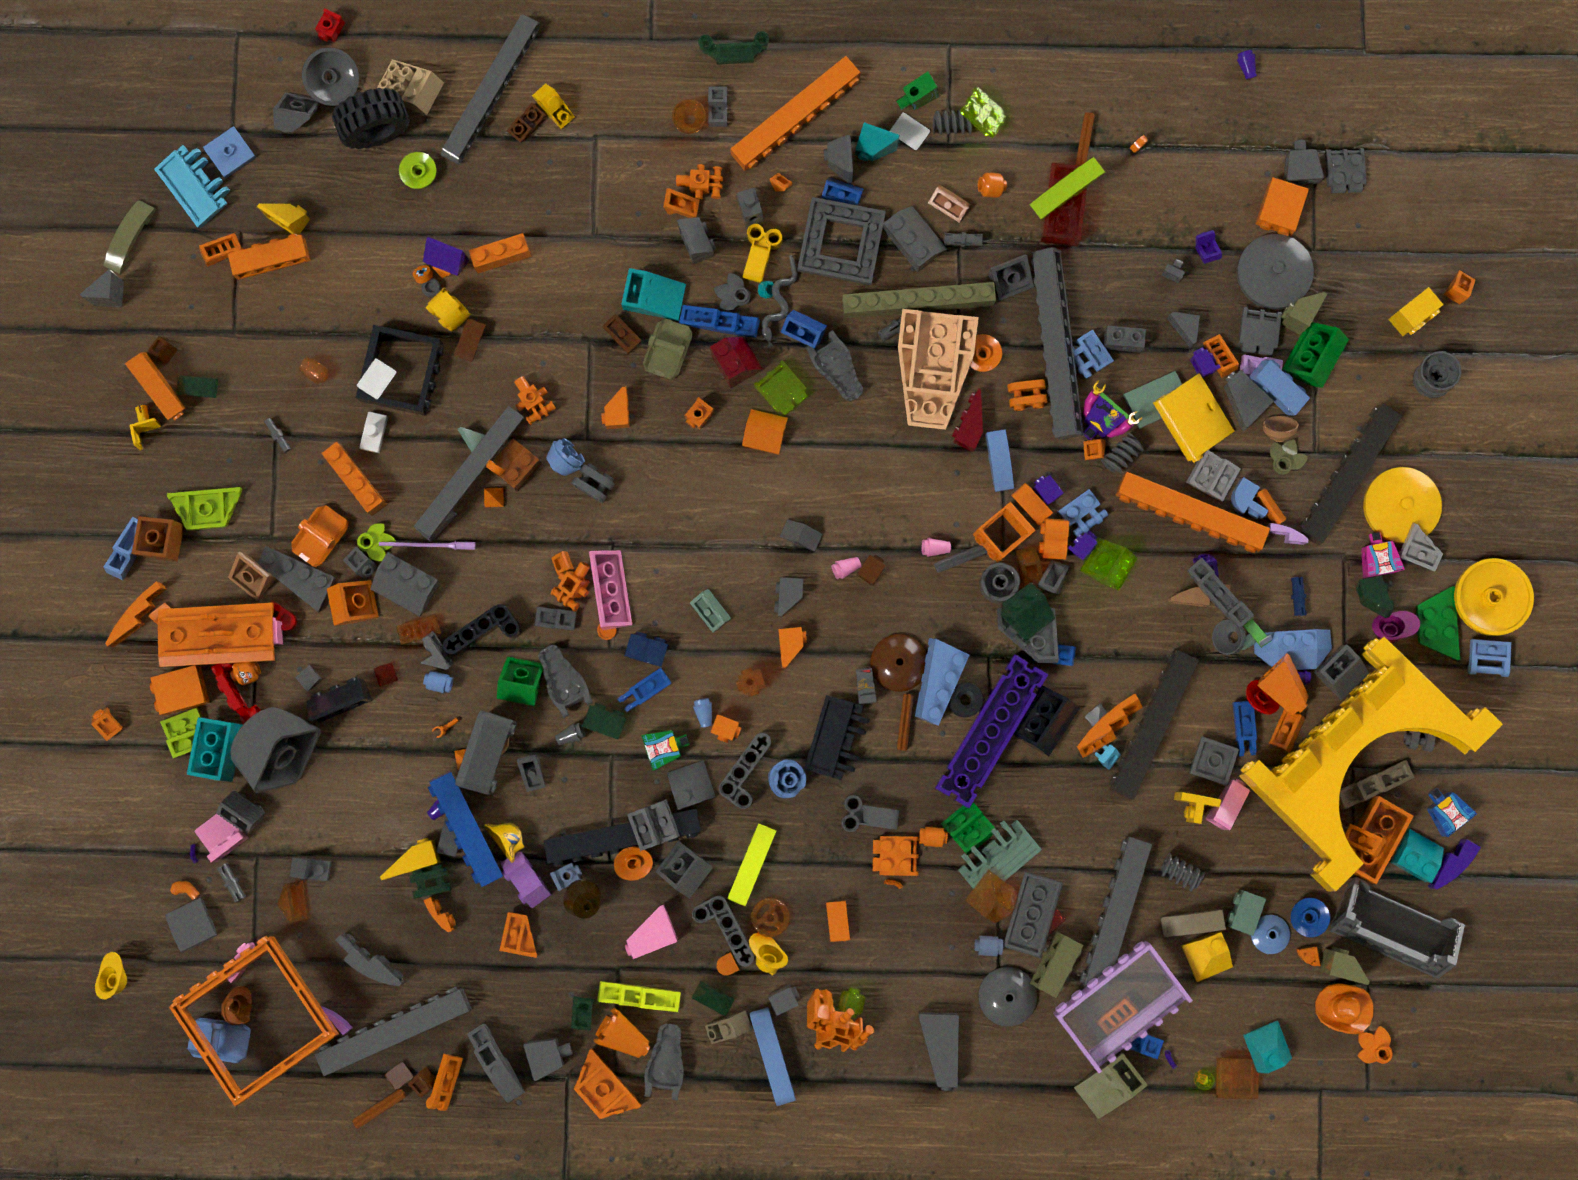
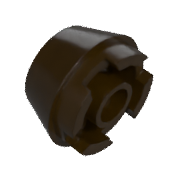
M576 880L568 885L563 898L565 910L569 914L582 919L594 916L598 912L601 902V892L598 886L592 882Z

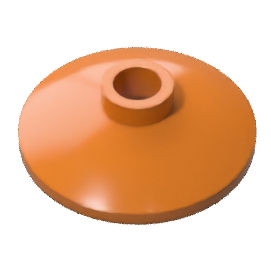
M976 335L974 357L970 367L979 372L991 371L1001 361V345L990 335ZM985 352L986 357H980L979 353Z
M635 846L623 849L614 860V869L617 875L629 881L645 877L651 871L653 865L651 854L646 849L640 851V848Z

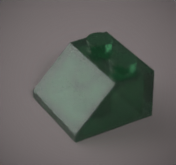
M1032 582L1002 603L1000 615L1026 641L1055 620V616L1044 594Z

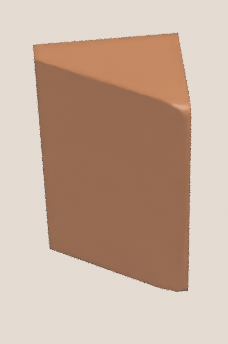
M941 185L936 188L928 204L959 223L971 206L970 203Z

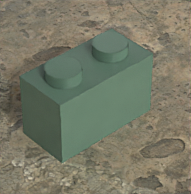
M1239 890V893H1236L1233 898L1234 908L1228 913L1226 922H1228L1227 927L1254 936L1266 899L1244 890Z

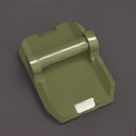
M669 319L659 321L648 342L649 347L643 361L645 371L669 380H673L678 376L693 335L691 328Z

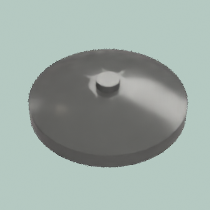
M1268 234L1255 239L1244 249L1238 260L1237 280L1242 292L1250 301L1263 308L1284 309L1290 303L1294 304L1298 299L1304 297L1313 281L1314 268L1308 251L1300 242L1286 235Z

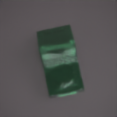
M573 997L571 1028L591 1031L595 999Z

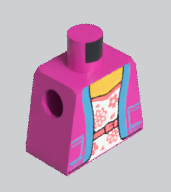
M1380 532L1369 534L1371 545L1365 546L1361 550L1363 579L1405 570L1394 542L1383 543Z

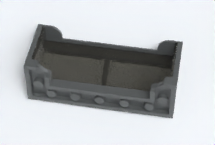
M1355 877L1347 885L1331 924V932L1437 979L1456 966L1465 927L1464 924L1454 918L1439 921L1370 890L1371 885L1363 878Z

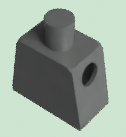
M1305 140L1295 141V150L1289 151L1285 157L1283 181L1296 185L1319 184L1324 176L1317 150H1306Z
M755 188L736 193V199L746 230L752 224L763 226V213Z
M557 1038L530 1041L523 1045L534 1081L565 1065L563 1057L573 1054L571 1044L567 1043L560 1046Z

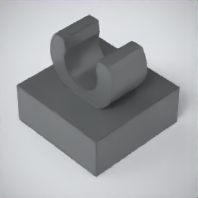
M1176 259L1172 266L1167 264L1161 276L1179 283L1185 273L1180 270L1183 262Z

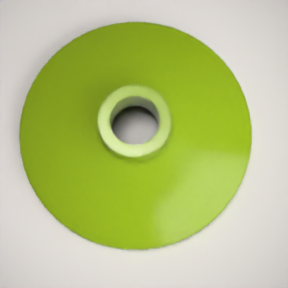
M423 152L408 154L399 165V176L402 182L413 189H422L429 186L436 177L437 169L434 160ZM422 170L421 175H416V172Z

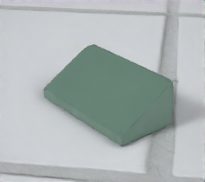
M709 589L701 592L690 602L712 633L731 619Z

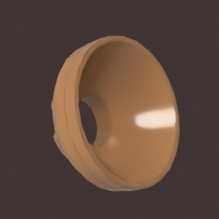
M1287 416L1268 417L1263 421L1262 425L1265 434L1276 442L1288 440L1298 430V422Z

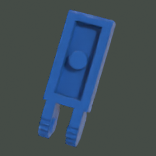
M659 668L631 687L628 692L618 698V701L624 702L633 694L636 701L626 706L624 710L627 713L672 683L663 669Z
M1249 701L1233 702L1237 749H1239L1238 755L1244 756V740H1249L1250 754L1256 755L1257 734L1254 708Z

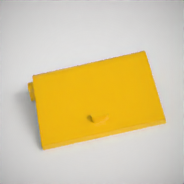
M1200 373L1153 402L1187 461L1192 460L1194 463L1203 458L1202 454L1235 432Z

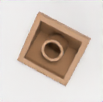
M242 552L237 554L228 576L232 582L256 601L264 595L276 580L274 576L255 560Z

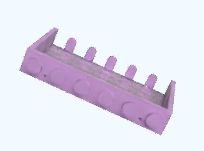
M1147 941L1136 944L1131 953L1122 955L1118 959V963L1105 968L1100 977L1091 979L1086 984L1087 987L1082 991L1077 990L1074 992L1069 1001L1060 1003L1055 1008L1056 1011L1053 1012L1098 1073L1102 1072L1099 1067L1107 1061L1110 1063L1114 1062L1117 1059L1115 1055L1123 1048L1126 1051L1132 1047L1131 1042L1137 1037H1146L1148 1035L1146 1030L1154 1024L1160 1026L1163 1023L1162 1018L1170 1012L1172 1014L1179 1011L1178 1005L1185 1000L1189 1003L1193 1001L1152 945Z

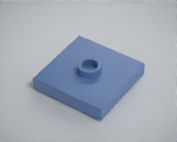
M234 126L203 147L225 179L256 158Z

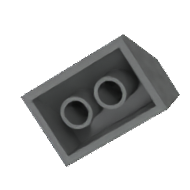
M913 206L898 211L883 223L884 232L917 272L947 250Z
M387 552L377 568L370 589L421 617L440 584L434 577Z

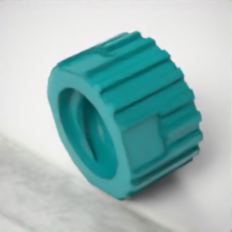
M763 281L758 285L760 297L764 299L773 297V282Z

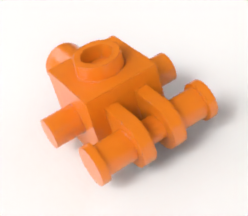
M698 164L697 170L691 169L690 176H676V186L690 187V193H694L696 199H703V194H709V190H713L711 198H721L720 190L722 189V184L720 182L723 181L721 176L722 167H713L714 175H710L709 170H704L705 165Z
M524 376L515 380L514 383L520 391L517 395L521 399V402L515 406L519 411L526 408L529 413L534 412L532 415L525 417L530 425L536 420H542L541 417L543 415L547 417L549 412L556 409L552 401L543 407L546 403L542 397L548 394L545 387L537 390L534 384L531 386L528 384Z
M581 561L575 572H561L558 576L561 582L558 587H554L551 590L550 594L557 597L558 602H563L565 607L569 606L572 611H577L580 604L576 603L574 598L586 597L589 594L586 588L590 582L585 579V576L590 566Z

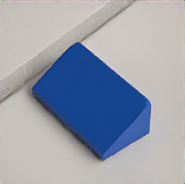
M828 177L821 198L858 206L864 189Z

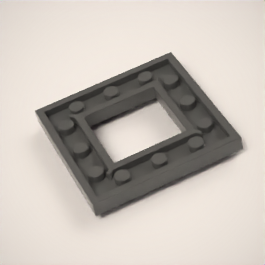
M812 197L797 271L871 285L886 211ZM827 221L863 227L857 262L820 255Z

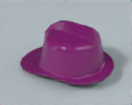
M1408 611L1379 615L1372 623V629L1377 638L1385 637L1391 644L1398 642L1402 638L1413 636L1420 628L1418 617Z

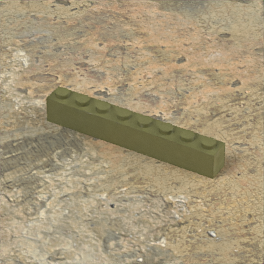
M994 282L842 295L844 319L902 314V309L928 312L994 306L996 301Z

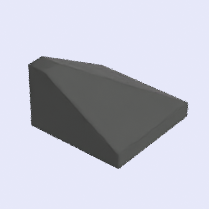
M311 665L295 677L307 692L323 680Z
M1098 704L1084 717L1094 726L1107 712L1101 704Z

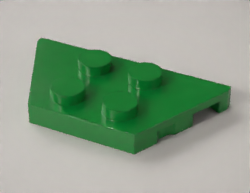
M1452 586L1415 606L1416 616L1420 620L1417 636L1419 645L1430 648L1439 654H1444L1452 658V660H1460L1457 610L1454 601L1455 586Z

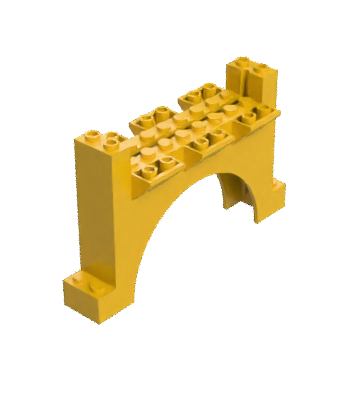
M1385 637L1375 638L1363 647L1365 651L1361 654L1376 670L1372 673L1370 672L1362 680L1364 683L1356 686L1349 693L1351 696L1347 697L1340 704L1342 708L1328 713L1322 719L1324 723L1315 726L1308 733L1310 737L1304 739L1299 744L1300 749L1298 751L1288 753L1281 760L1283 764L1275 766L1271 771L1260 760L1247 762L1240 769L1242 773L1239 777L1324 860L1317 862L1312 869L1314 871L1310 875L1327 892H1336L1364 864L1355 854L1344 834L1339 813V795L1341 784L1349 765L1365 746L1387 733L1413 731L1438 737L1450 743L1465 755L1470 749L1476 752L1503 725L1486 707L1476 708L1473 711L1470 710L1465 715Z

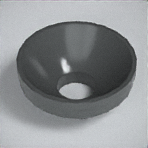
M1222 620L1215 626L1212 633V641L1214 647L1220 653L1225 655L1235 654L1245 644L1246 635L1243 627L1238 628L1230 620ZM1233 632L1238 634L1236 643L1231 641V634Z

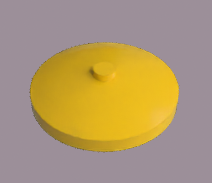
M1398 467L1381 473L1370 483L1364 496L1363 509L1365 518L1375 533L1380 532L1381 537L1387 541L1404 544L1413 523L1418 524L1426 536L1434 530L1441 516L1442 501L1438 488L1427 475L1416 469Z
M1491 558L1470 565L1460 575L1455 586L1454 601L1459 616L1468 627L1484 635L1498 636L1511 633L1526 622L1533 608L1534 593L1529 578L1518 566L1507 560Z

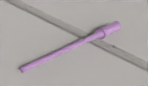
M456 541L452 543L379 542V546L449 547L455 550H475L476 547L475 542Z

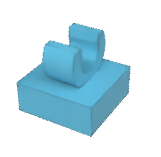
M1105 745L1102 747L1105 750L1104 753L1100 755L1096 752L1095 756L1104 767L1110 770L1121 754L1112 745L1108 747Z

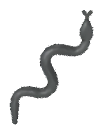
M789 255L792 271L791 278L779 279L772 286V294L781 306V312L767 315L762 321V335L768 341L767 348L773 347V344L770 342L772 333L768 323L770 321L783 320L789 310L788 304L780 294L779 289L782 286L792 285L797 280L798 271L792 255Z

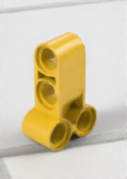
M752 224L747 229L748 240L752 243L743 278L761 283L771 250L779 249L782 245V234L777 229H770L767 233H764L761 225ZM759 231L761 235L758 238H753L751 233ZM777 236L779 240L776 243H771L769 238Z

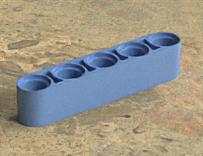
M769 1007L750 1012V1018L776 1105L780 1106L796 1101Z

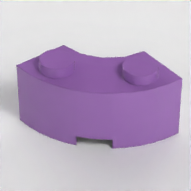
M518 851L515 854V861L513 863L508 858L501 862L504 869L502 874L508 882L511 880L519 891L518 897L523 904L527 903L533 908L549 897L551 893L541 877H538L534 872L529 860L521 851Z

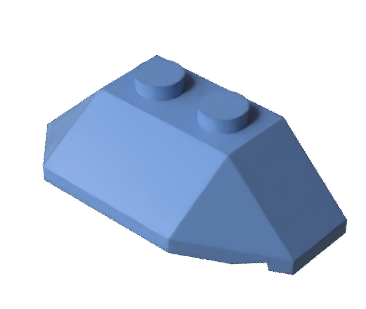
M1320 629L1265 633L1266 636H1272L1271 642L1262 648L1257 642L1254 644V654L1271 667L1287 653L1290 655L1296 670L1317 669L1332 649L1330 630Z

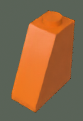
M1286 653L1261 676L1258 686L1293 716L1296 712L1301 713L1308 704L1306 702L1309 695L1290 655Z

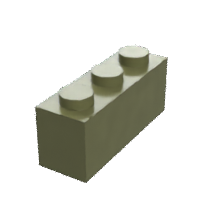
M1056 931L1030 984L1057 998L1058 994L1063 990V984L1067 976L1072 972L1076 959L1081 955L1083 945Z

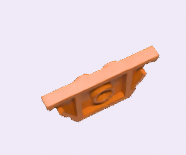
M591 1048L574 1088L577 1094L599 1119L640 1108L642 1104Z

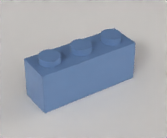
M1274 360L1261 361L1249 376L1287 416L1296 415L1310 399L1305 394L1306 390L1293 382V378L1289 374L1284 373L1280 369V365Z

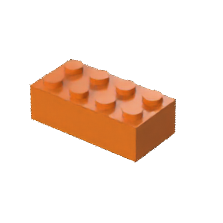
M1380 796L1372 797L1357 827L1382 837L1386 842L1377 858L1369 854L1365 855L1352 848L1364 863L1354 874L1365 879L1368 883L1377 884L1414 816Z

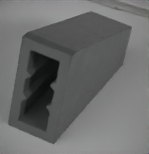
M918 1012L936 1084L938 1087H941V1090L952 1091L953 1087L958 1088L959 1015L957 1013Z

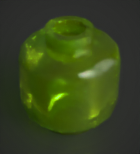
M849 987V991H842L838 1004L839 1010L845 1012L848 1008L854 1010L852 1017L856 1018L857 1015H861L866 1000L865 996L860 994L861 990Z

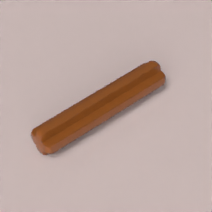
M1086 112L1084 115L1075 164L1077 167L1087 162L1095 116L1093 113Z
M912 694L903 695L897 750L907 751L914 698Z
M398 1089L352 1120L353 1125L359 1129L406 1097L405 1092L402 1089Z

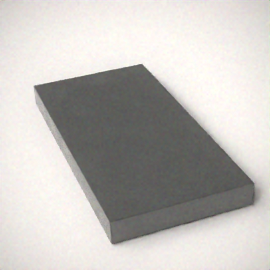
M1029 872L1024 873L1003 944L1004 948L1042 958L1062 889V882Z

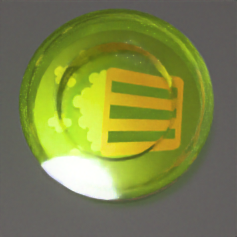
M1202 1069L1195 1073L1194 1083L1201 1090H1209L1213 1087L1215 1078L1211 1072Z

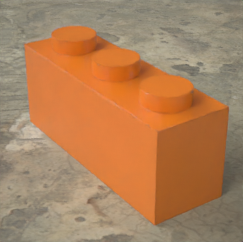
M523 233L469 250L477 273L531 257Z

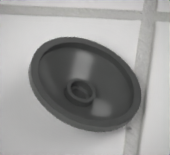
M322 48L310 54L304 62L302 82L307 93L315 101L324 105L334 106L339 105L341 101H345L347 97L355 94L359 83V73L355 62L347 53L336 48ZM326 73H329L331 75L330 80H326Z
M1000 967L987 974L981 982L978 992L979 1005L985 1016L1001 1026H1015L1026 1021L1033 1013L1037 1003L1036 987L1030 984L1032 979L1025 972L1014 967ZM1008 994H1011L1013 997L1011 1001H1006Z

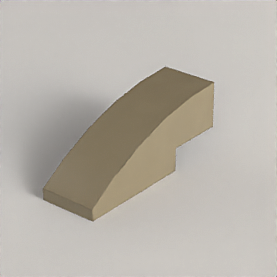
M1221 909L1160 917L1163 937L1226 930L1223 910Z

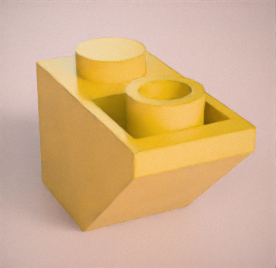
M546 83L532 95L541 109L560 129L575 117L555 89Z

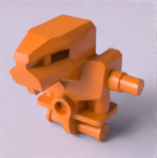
M815 989L812 992L807 1003V1027L816 1030V1043L814 1047L817 1050H820L822 1047L831 1049L837 1045H841L842 1052H845L849 1047L852 1050H857L859 1046L865 1045L868 1037L874 1033V1028L867 1025L863 1030V1019L859 1017L854 1022L851 1019L854 1015V1010L848 1008L845 1012L835 1011L832 993L827 989Z

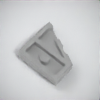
M1413 523L1399 556L1404 560L1436 571L1443 553L1425 535L1420 526Z

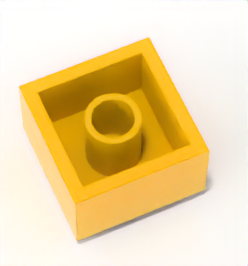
M1428 287L1388 320L1402 336H1405L1407 333L1412 335L1439 314L1440 311L1438 309L1444 304Z

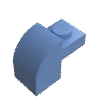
M1244 477L1239 480L1232 492V507L1239 515L1248 511L1247 514L1250 517L1262 519L1269 510L1253 501L1260 487Z

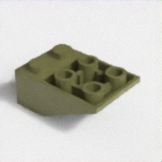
M1121 1051L1115 1055L1117 1059L1114 1062L1110 1063L1107 1061L1099 1067L1102 1070L1101 1073L1094 1070L1074 1086V1089L1098 1119L1130 1100L1148 1086Z

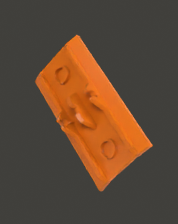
M274 603L158 609L159 667L275 661L273 643Z

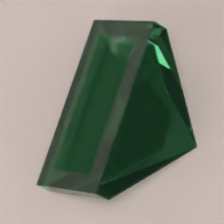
M701 980L692 996V999L724 1016L727 1015L735 998Z

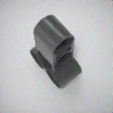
M850 795L845 798L844 807L849 812L841 820V826L845 831L854 832L858 829L859 825L897 830L900 810L862 805L861 799L856 795ZM855 798L858 801L856 809L848 807L849 799ZM851 817L855 820V826L848 829L845 826V820Z

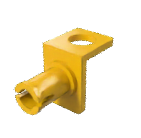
M140 405L141 409L139 406L135 407L138 422L130 424L133 444L139 450H143L140 433L161 427V424L155 418H149L148 406Z

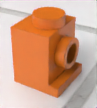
M698 397L693 406L684 415L687 419L685 422L693 429L695 427L701 429L713 415L714 409ZM700 411L701 416L696 417L694 413Z

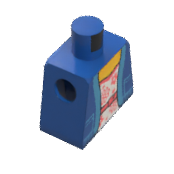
M1435 788L1428 793V796L1434 803L1427 808V811L1443 837H1449L1477 815L1471 807L1453 792L1443 795L1438 788Z

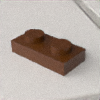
M616 314L602 326L628 355L642 342Z

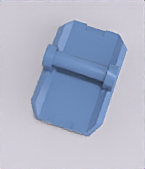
M207 1018L195 1020L222 1061L238 1063L246 1059L251 1032L249 1027L244 1024L230 1025L226 1021ZM189 1039L188 1051L193 1057L202 1058Z

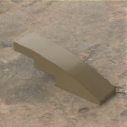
M1407 760L1341 788L1339 795L1341 810L1366 801L1415 778Z

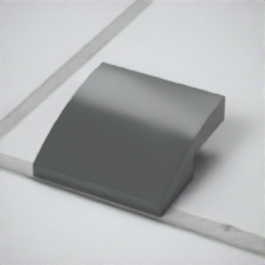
M667 800L627 814L640 851L680 837Z
M198 898L165 914L170 931L181 953L218 936L213 920L209 917L202 898Z

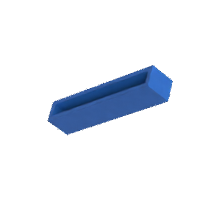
M451 771L430 780L431 785L428 786L432 797L437 796L440 803L436 805L441 815L446 814L448 820L445 823L450 832L454 831L457 837L454 841L458 849H463L465 855L462 857L467 867L471 865L474 871L471 875L475 883H480L481 887L503 877L459 787L455 785L456 781Z

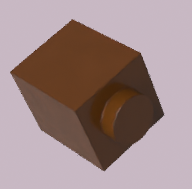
M869 555L857 576L873 586L886 566L883 563L884 560L877 555H874V557Z

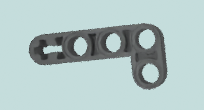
M759 733L754 737L719 786L720 794L738 808L746 809L752 804V796L741 786L771 745V739L765 733ZM759 737H766V742L768 744L766 746L762 745L759 748V750L762 751V753L759 755V753L751 747L752 745H754L755 747L758 746L759 742L757 739ZM748 752L756 754L755 762L748 763L745 756ZM739 767L745 771V775L741 779L734 776L735 769ZM726 783L733 785V792L729 795L723 792V786ZM741 795L749 797V803L746 806H742L738 802V798Z
M721 895L714 896L693 909L692 917L698 923L706 922L715 917L739 965L747 967L753 963L754 953L751 951L749 943L725 897ZM714 900H722L724 903L723 909H715L713 906ZM697 909H705L707 915L704 919H699L696 916ZM724 917H730L733 920L731 927H725L722 924ZM734 934H738L742 938V942L738 945L731 942V937ZM744 944L746 945L743 948L745 954L751 955L748 962L740 959L742 957L741 950L738 952L735 950L741 948Z

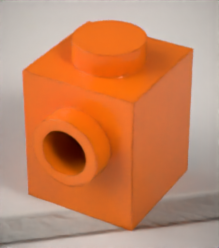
M717 714L710 733L718 735L717 740L728 743L729 740L738 739L742 728L738 727L739 722Z

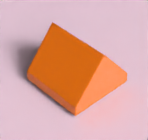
M562 551L551 558L558 575L561 572L566 573L567 571L574 570L568 552Z

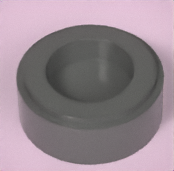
M431 278L426 283H422V292L429 298H433L441 290L440 283L434 278Z

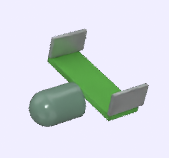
M1254 616L1243 625L1249 634L1246 635L1245 644L1241 650L1248 649L1256 642L1262 648L1272 640V636H1266L1254 622Z

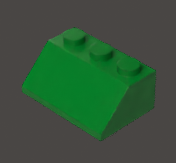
M1312 322L1300 335L1282 371L1307 385L1323 388L1349 339L1337 327Z

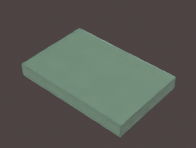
M1176 371L1123 395L1131 413L1137 411L1133 416L1134 419L1138 420L1142 417V420L1137 423L1139 429L1162 419L1153 402L1182 385Z

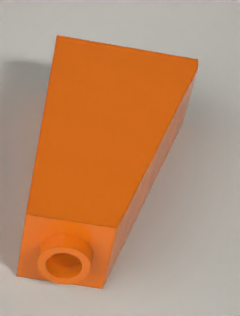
M141 352L125 363L167 420L173 418L175 421L184 415L182 411L186 409L147 352Z

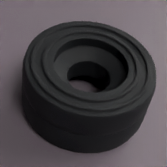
M968 682L959 683L953 691L948 706L959 717H971L980 711L983 705V695L976 685ZM964 694L969 695L971 698V702L967 706L960 703V697Z

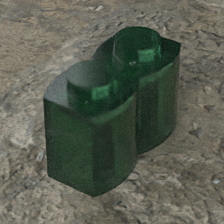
M595 703L594 706L590 705L582 727L619 740L627 718L623 717L624 713L613 710L612 713L605 710L606 706Z

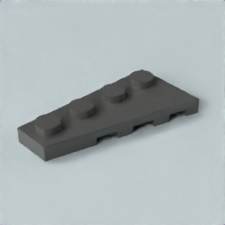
M265 546L258 561L261 567L320 613L328 596L327 588L333 586L335 577Z

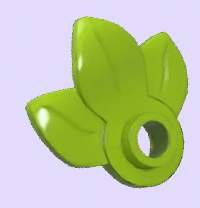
M381 523L370 526L367 533L361 534L357 540L358 547L362 551L367 552L368 556L375 561H382L386 555L385 551L393 547L379 546V542H396L391 535L384 533L385 525ZM366 539H370L371 541L370 545L365 546L364 544Z

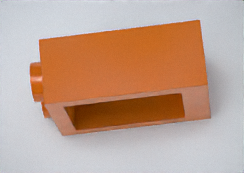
M1009 502L980 526L973 535L976 542L987 550L989 557L999 563L1036 530L1017 508ZM1002 515L1021 536L1004 552H1001L984 532Z

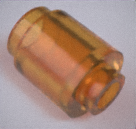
M305 358L299 366L302 374L316 384L324 383L329 376L328 368L313 358Z

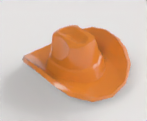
M1328 985L1319 992L1315 1001L1316 1014L1321 1023L1339 1032L1347 1034L1363 1033L1370 1026L1373 1018V1002L1369 993L1353 985Z

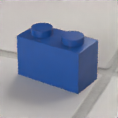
M792 310L786 317L781 333L815 349L821 342L827 325Z

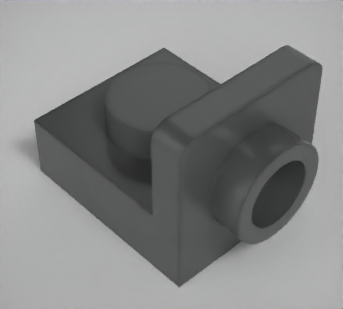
M355 547L343 559L364 580L372 575L378 567L358 547Z

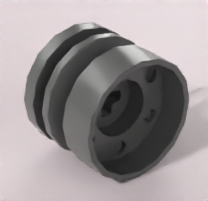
M1444 351L1431 353L1415 369L1413 384L1416 390L1425 397H1442L1459 381L1461 365L1458 359L1450 353Z

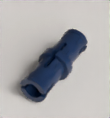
M1304 577L1291 578L1293 593L1291 599H1293L1294 616L1307 615L1305 606L1307 594L1304 593Z

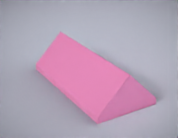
M621 550L590 551L589 556L600 627L602 630L632 626Z

